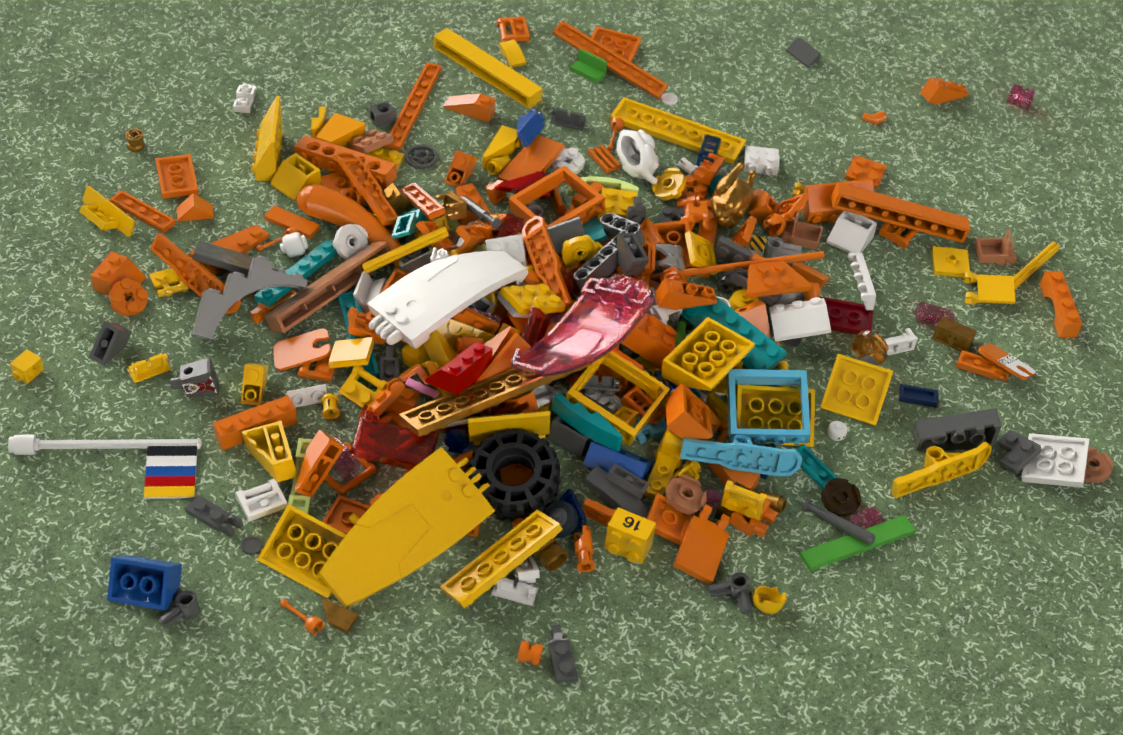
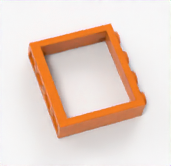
M564 165L510 197L509 206L510 212L526 224L528 220L537 215L525 205L566 182L585 197L588 202L553 223L546 224V227L548 228L576 217H580L583 225L606 211L605 197Z

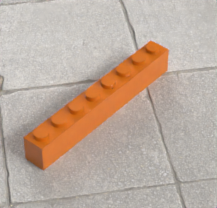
M837 182L831 194L833 208L964 243L971 230L967 217Z

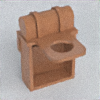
M798 211L795 222H786L785 230L781 233V240L783 243L790 241L789 244L817 251L823 227L798 221Z
M1010 230L1006 231L1004 238H976L974 248L979 263L1007 265V262L1013 264L1017 261Z

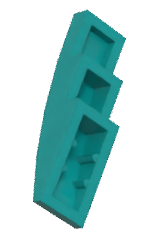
M410 209L409 212L398 216L392 233L393 239L413 234L418 230L416 224L426 219L421 209Z
M597 216L583 224L585 234L589 235L595 242L607 240V235Z
M561 393L554 395L551 410L561 419L595 442L616 452L620 450L623 436L598 411L591 414L579 402L572 405Z

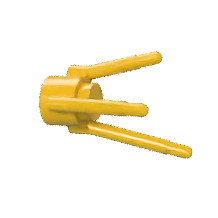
M688 460L684 466H681L673 474L671 480L681 475H687L698 480L700 478L698 474L701 470L700 464L697 461Z

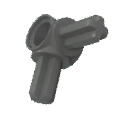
M736 572L731 578H727L728 582L709 585L711 597L731 594V597L737 599L742 614L746 615L752 612L753 608L749 597L752 592L747 574Z
M178 588L172 599L174 601V608L163 615L159 621L164 628H167L181 617L183 619H194L200 613V606L195 593L190 590L182 591Z

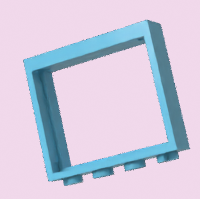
M732 369L727 374L729 442H733L735 435H745L755 444L774 442L777 445L784 443L799 445V443H808L811 434L807 370ZM735 384L800 386L802 430L737 428Z

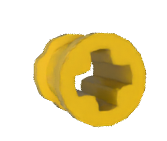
M330 393L323 395L321 398V404L324 408L322 411L323 418L334 419L339 417L340 410L337 408V395Z

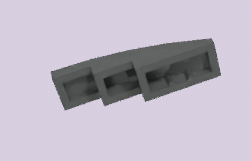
M596 466L585 477L584 483L599 492L601 500L615 509L619 507L647 519L650 509L636 496L606 479L608 473Z

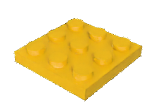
M837 354L820 409L876 426L893 370Z

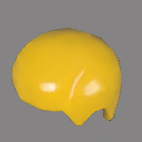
M759 586L754 590L752 598L754 605L762 613L776 614L785 605L787 594H780L777 587Z

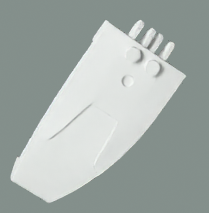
M504 251L471 252L439 259L406 275L368 302L370 312L376 316L370 321L369 327L371 330H375V333L382 339H387L386 341L389 345L402 340L412 348L417 349L430 339L429 334L477 300L509 283L515 282V285L519 286L529 274L528 270Z

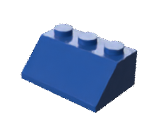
M594 441L590 444L583 465L588 466L587 470L589 471L598 466L608 473L616 463L645 481L654 461L621 448L616 452Z
M131 555L111 557L107 601L167 610L180 586L182 564Z

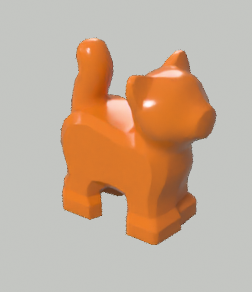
M693 200L685 201V216L680 221L687 220L691 232L695 222L702 223L704 230L709 228L707 201H700L699 207L693 205Z

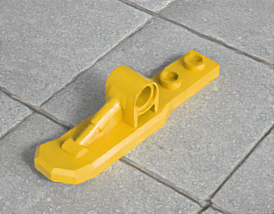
M667 428L656 451L655 465L647 481L650 486L644 496L651 499L654 498L656 493L662 496L665 495L667 485L670 483L674 471L682 465L684 460L680 459L683 439L676 434L673 435Z
M983 442L977 448L963 453H945L940 447L931 446L926 450L925 468L894 479L891 494L896 499L925 487L934 486L976 471L989 458L992 446L988 442Z

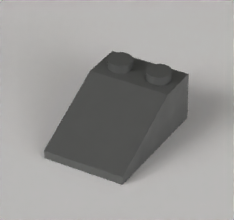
M583 394L611 414H615L614 410ZM559 416L552 421L548 439L581 458L589 450L590 444L594 440L574 429Z

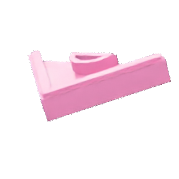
M408 377L405 385L430 397H438L439 391Z

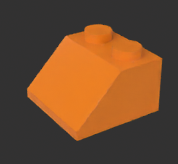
M111 251L91 274L93 290L108 295L112 286L123 278H129L141 284L146 279V276L128 257ZM124 295L126 301L131 297L130 295Z

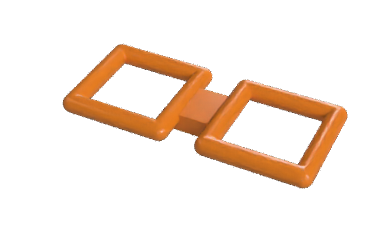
M390 411L358 433V438L362 441L355 447L348 442L342 444L345 448L341 454L347 451L366 470L343 486L329 474H327L324 481L339 495H344L376 473L377 468L371 461L379 456L386 463H390L422 440V436L419 437L415 433L408 434L412 438L388 454L369 435L391 420L402 430L409 429L400 422V417L395 412Z

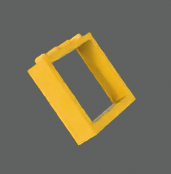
M604 346L592 361V365L588 366L568 391L566 399L572 405L579 402L591 414L598 411L623 436L622 442L630 446L663 403L670 388L664 385L663 382L650 376L646 371L633 365L631 361L624 359L615 351L613 352ZM602 363L656 398L635 428L580 393Z

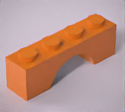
M1045 271L1040 282V288L1044 298H1051L1054 304V325L1059 338L1077 337L1083 323L1063 272Z
M286 395L213 422L214 436L222 451L242 444L244 440L242 431L282 421L283 428L297 423L296 408L289 396Z

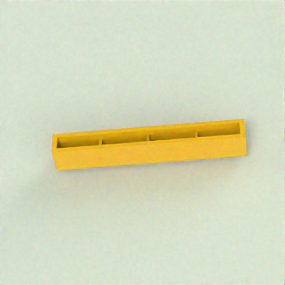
M446 28L434 36V49L529 109L542 100L543 88L452 30Z

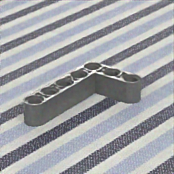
M607 213L601 217L602 227L607 237L612 238V240L574 273V278L582 293L594 290L619 267L617 260L618 233L634 232L641 246L645 243L644 234L638 223L614 213Z

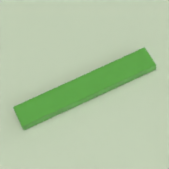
M906 515L866 528L865 530L875 535V541L872 545H867L851 535H846L801 551L799 556L808 570L812 571L913 535L916 530Z

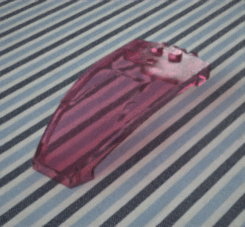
M615 274L610 279L590 278L581 289L582 295L546 336L524 353L520 349H516L511 360L512 368L547 377L566 373L595 362L618 346L636 327L656 301L653 292L644 289V280L635 282V279L623 276L621 279L619 275Z

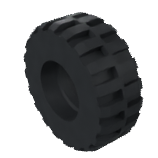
M506 429L501 433L496 432L489 439L485 438L480 442V447L475 448L472 453V459L469 460L468 469L475 467L477 470L468 478L471 480L480 473L482 477L474 485L478 489L483 484L488 483L490 485L482 494L495 510L493 514L499 520L504 521L505 518L510 519L511 522L518 518L525 520L537 509L543 513L544 508L553 503L554 497L559 493L561 474L557 453L553 447H550L549 442L545 438H539L537 433H529L524 429L512 431L511 429ZM510 464H522L534 472L528 482L519 486L504 485L495 477L503 467Z

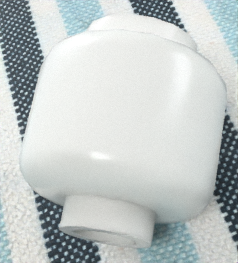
M299 232L285 235L282 239L283 243L280 244L282 253L287 254L289 258L304 255L306 249H308L305 235H301Z

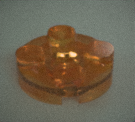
M868 330L859 332L850 345L851 349L859 358L870 355L876 360L878 365L882 364L887 359V351L889 350L885 340L878 334H870Z

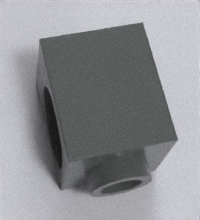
M388 101L369 106V118L376 128L395 123L396 109Z

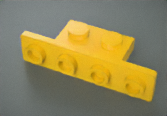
M86 186L82 200L86 205L81 206L80 213L87 220L93 222L100 230L107 231L108 229L117 228L127 237L132 236L136 223L135 220L91 186Z

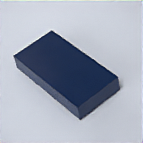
M900 384L899 401L936 408L938 405V390Z

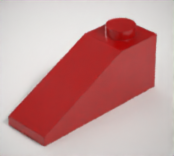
M537 171L501 182L495 186V190L517 194L547 175L545 172ZM550 191L537 199L544 200L550 197Z

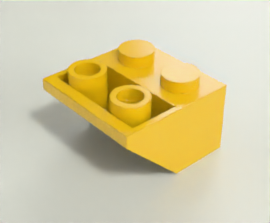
M294 153L282 161L271 181V186L296 202L298 193L302 188L315 184L321 185V173L319 168L299 154Z

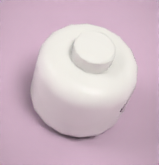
M833 421L828 427L827 434L832 440L842 441L845 439L848 429L843 422Z

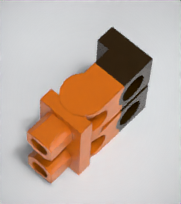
M736 482V483L734 484V485H737V486H740V487H742V488H745V489L749 490L748 488L744 487L743 485L739 484L738 482ZM766 499L760 520H756L736 511H731L721 506L720 503L714 518L720 520L721 516L725 514L730 517L729 524L733 525L737 530L744 532L750 537L754 533L763 538L769 526L761 521L765 520L773 524L778 512L770 508L771 501Z

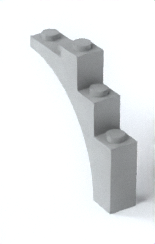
M258 255V257H254L251 261L247 278L239 272H233V274L230 273L227 276L223 294H220L219 290L213 288L203 291L191 336L208 341L212 340L216 327L225 312L246 295L271 287H292L303 290L306 288L308 280L303 279L304 276L300 274H285L286 271L283 269L274 268L272 270L273 262L269 261L268 257Z

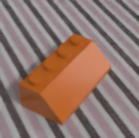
M872 179L840 182L874 192ZM837 182L806 185L805 193L809 199L801 210L806 223L819 224L837 221L844 211L832 207L831 194Z
M515 332L475 383L536 359L537 353ZM501 403L497 406L489 407L481 413L484 415L499 414L498 411L503 409L504 404Z

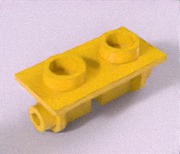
M159 353V355L150 357L147 362L142 360L131 363L127 371L134 383L172 369L167 362V354Z

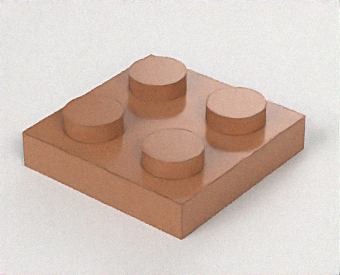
M373 129L369 130L366 135L352 138V141L347 142V145L351 150L367 154L394 142V138L391 134Z

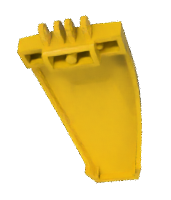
M440 447L393 484L352 527L318 573L320 579L344 608L366 600L368 597L423 567L456 544L495 512L482 494L490 485L486 483L478 489L474 483L478 482L482 475L479 473L471 480L468 478L477 469L473 467L464 473L460 468L467 464L468 459L466 457L459 463H456Z

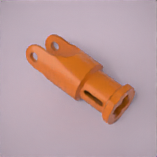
M583 525L581 538L578 532H575L573 535L575 555L578 557L577 570L579 572H591L595 569V563L592 560L594 550L591 530L587 525Z

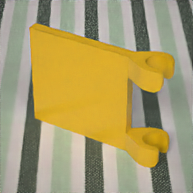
M970 271L965 272L964 283L973 284L977 282L978 295L973 292H967L966 304H1015L1014 276L977 275Z

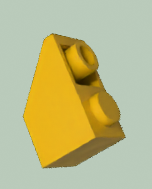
M245 364L241 404L261 405L267 383L269 365Z

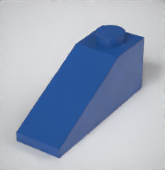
M536 108L518 118L517 135L526 148L544 128L545 117Z

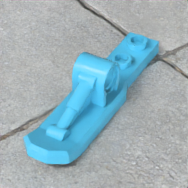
M735 435L733 443L728 444L684 437L680 459L720 464L731 470L773 476H791L800 469L802 455L796 449H779L753 445L749 437Z

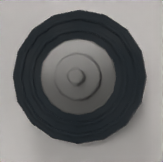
M565 501L550 503L543 512L558 522L563 529L555 538H564L570 535L578 524L576 509Z

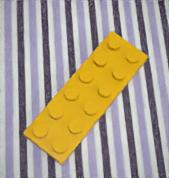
M537 509L442 584L440 588L457 604L466 608L563 529L558 522Z

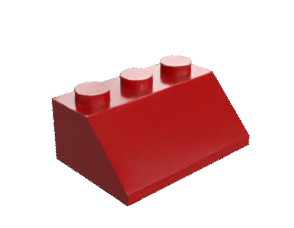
M475 342L425 379V383L458 396L477 381L493 361V348Z

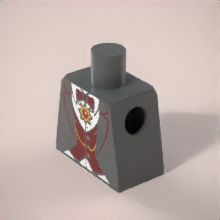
M211 358L182 365L180 367V377L170 379L172 390L183 388L186 397L219 396V379Z

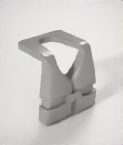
M656 244V250L662 252L666 258L655 262V270L659 266L668 269L672 266L677 268V270L685 269L681 246Z

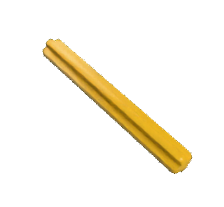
M446 227L439 228L363 263L362 267L365 273L368 274L448 237L449 233Z
M1052 242L1014 276V288L1016 289L1051 258L1059 250L1060 245Z

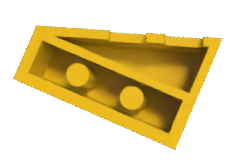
M282 421L242 431L247 450L276 482L297 477Z

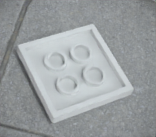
M1029 433L1028 439L1041 445L1042 451L1023 468L1022 482L1083 488L1089 439Z

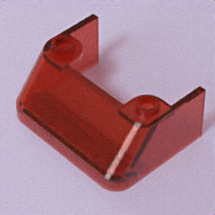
M364 405L359 415L350 454L357 458L412 470L437 450L441 428L430 432L428 435L419 437L408 428L379 422L380 418L376 416V413L367 411L368 405Z

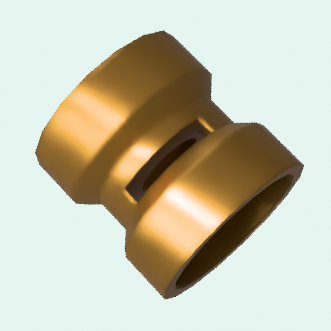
M130 129L126 132L128 150L132 152L142 151L145 148L143 132L140 129Z

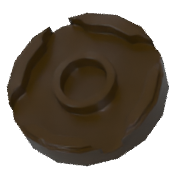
M845 478L831 479L821 492V500L824 507L835 515L842 517L852 515L861 504V494L854 484L849 483V480Z

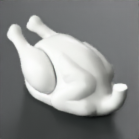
M622 130L619 134L616 150L623 165V170L633 178L646 179L652 184L657 183L658 180L653 174L659 166V158L654 151V139L643 130L638 132Z

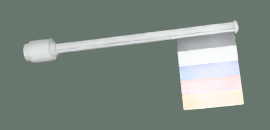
M35 434L14 435V437H9L8 440L9 453H14V455H35L36 451H40V449L147 448L144 499L195 498L197 450L202 446L200 438L36 439Z

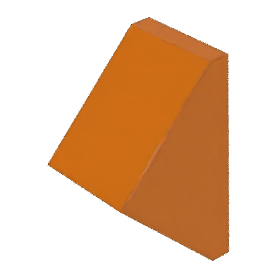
M194 193L176 208L177 221L214 219L213 205Z

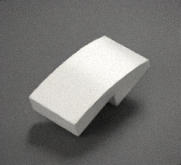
M249 84L239 85L236 91L233 112H251L256 86Z

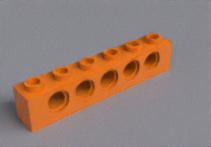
M306 135L294 146V152L314 166L345 176L347 175L341 166L332 158L335 152L339 151L353 153L362 159L380 187L385 189L397 178L396 163Z

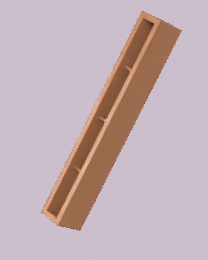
M373 242L265 314L264 317L270 330L276 333H285L358 283L361 273L364 271L363 263L391 251L388 243Z

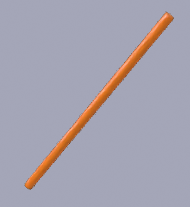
M824 251L679 271L686 277L738 270L739 268L747 269L750 264L781 260L786 263L823 259L825 254ZM663 272L651 274L650 279L653 281L660 280V275Z

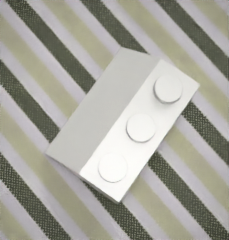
M816 297L810 299V301L802 302L798 300L793 301L791 304H775L773 307H769L775 342L831 333L824 298Z

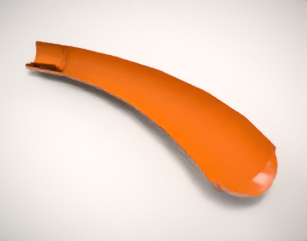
M320 184L305 186L299 191L297 205L302 211L306 212V215L341 227L348 224L360 225L366 230L369 237L367 240L371 244L373 242H387L391 250L402 246L397 238H392V233L385 225H382L379 219L362 205L341 192ZM397 260L392 262L398 269L400 266Z

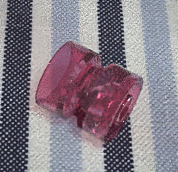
M1014 83L1007 103L1014 106L1019 104L1021 108L1029 110L1036 90L1030 88L1024 90L1022 85Z

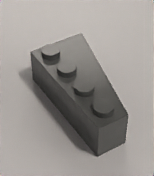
M997 408L918 420L914 424L912 435L916 450H927L931 446H937L943 450H972L983 442H988L993 449L1002 425Z

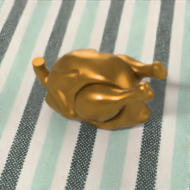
M743 162L738 163L729 174L718 182L711 198L713 215L722 227H736L753 202V183L756 171L748 172L747 182L737 178V175L745 167Z

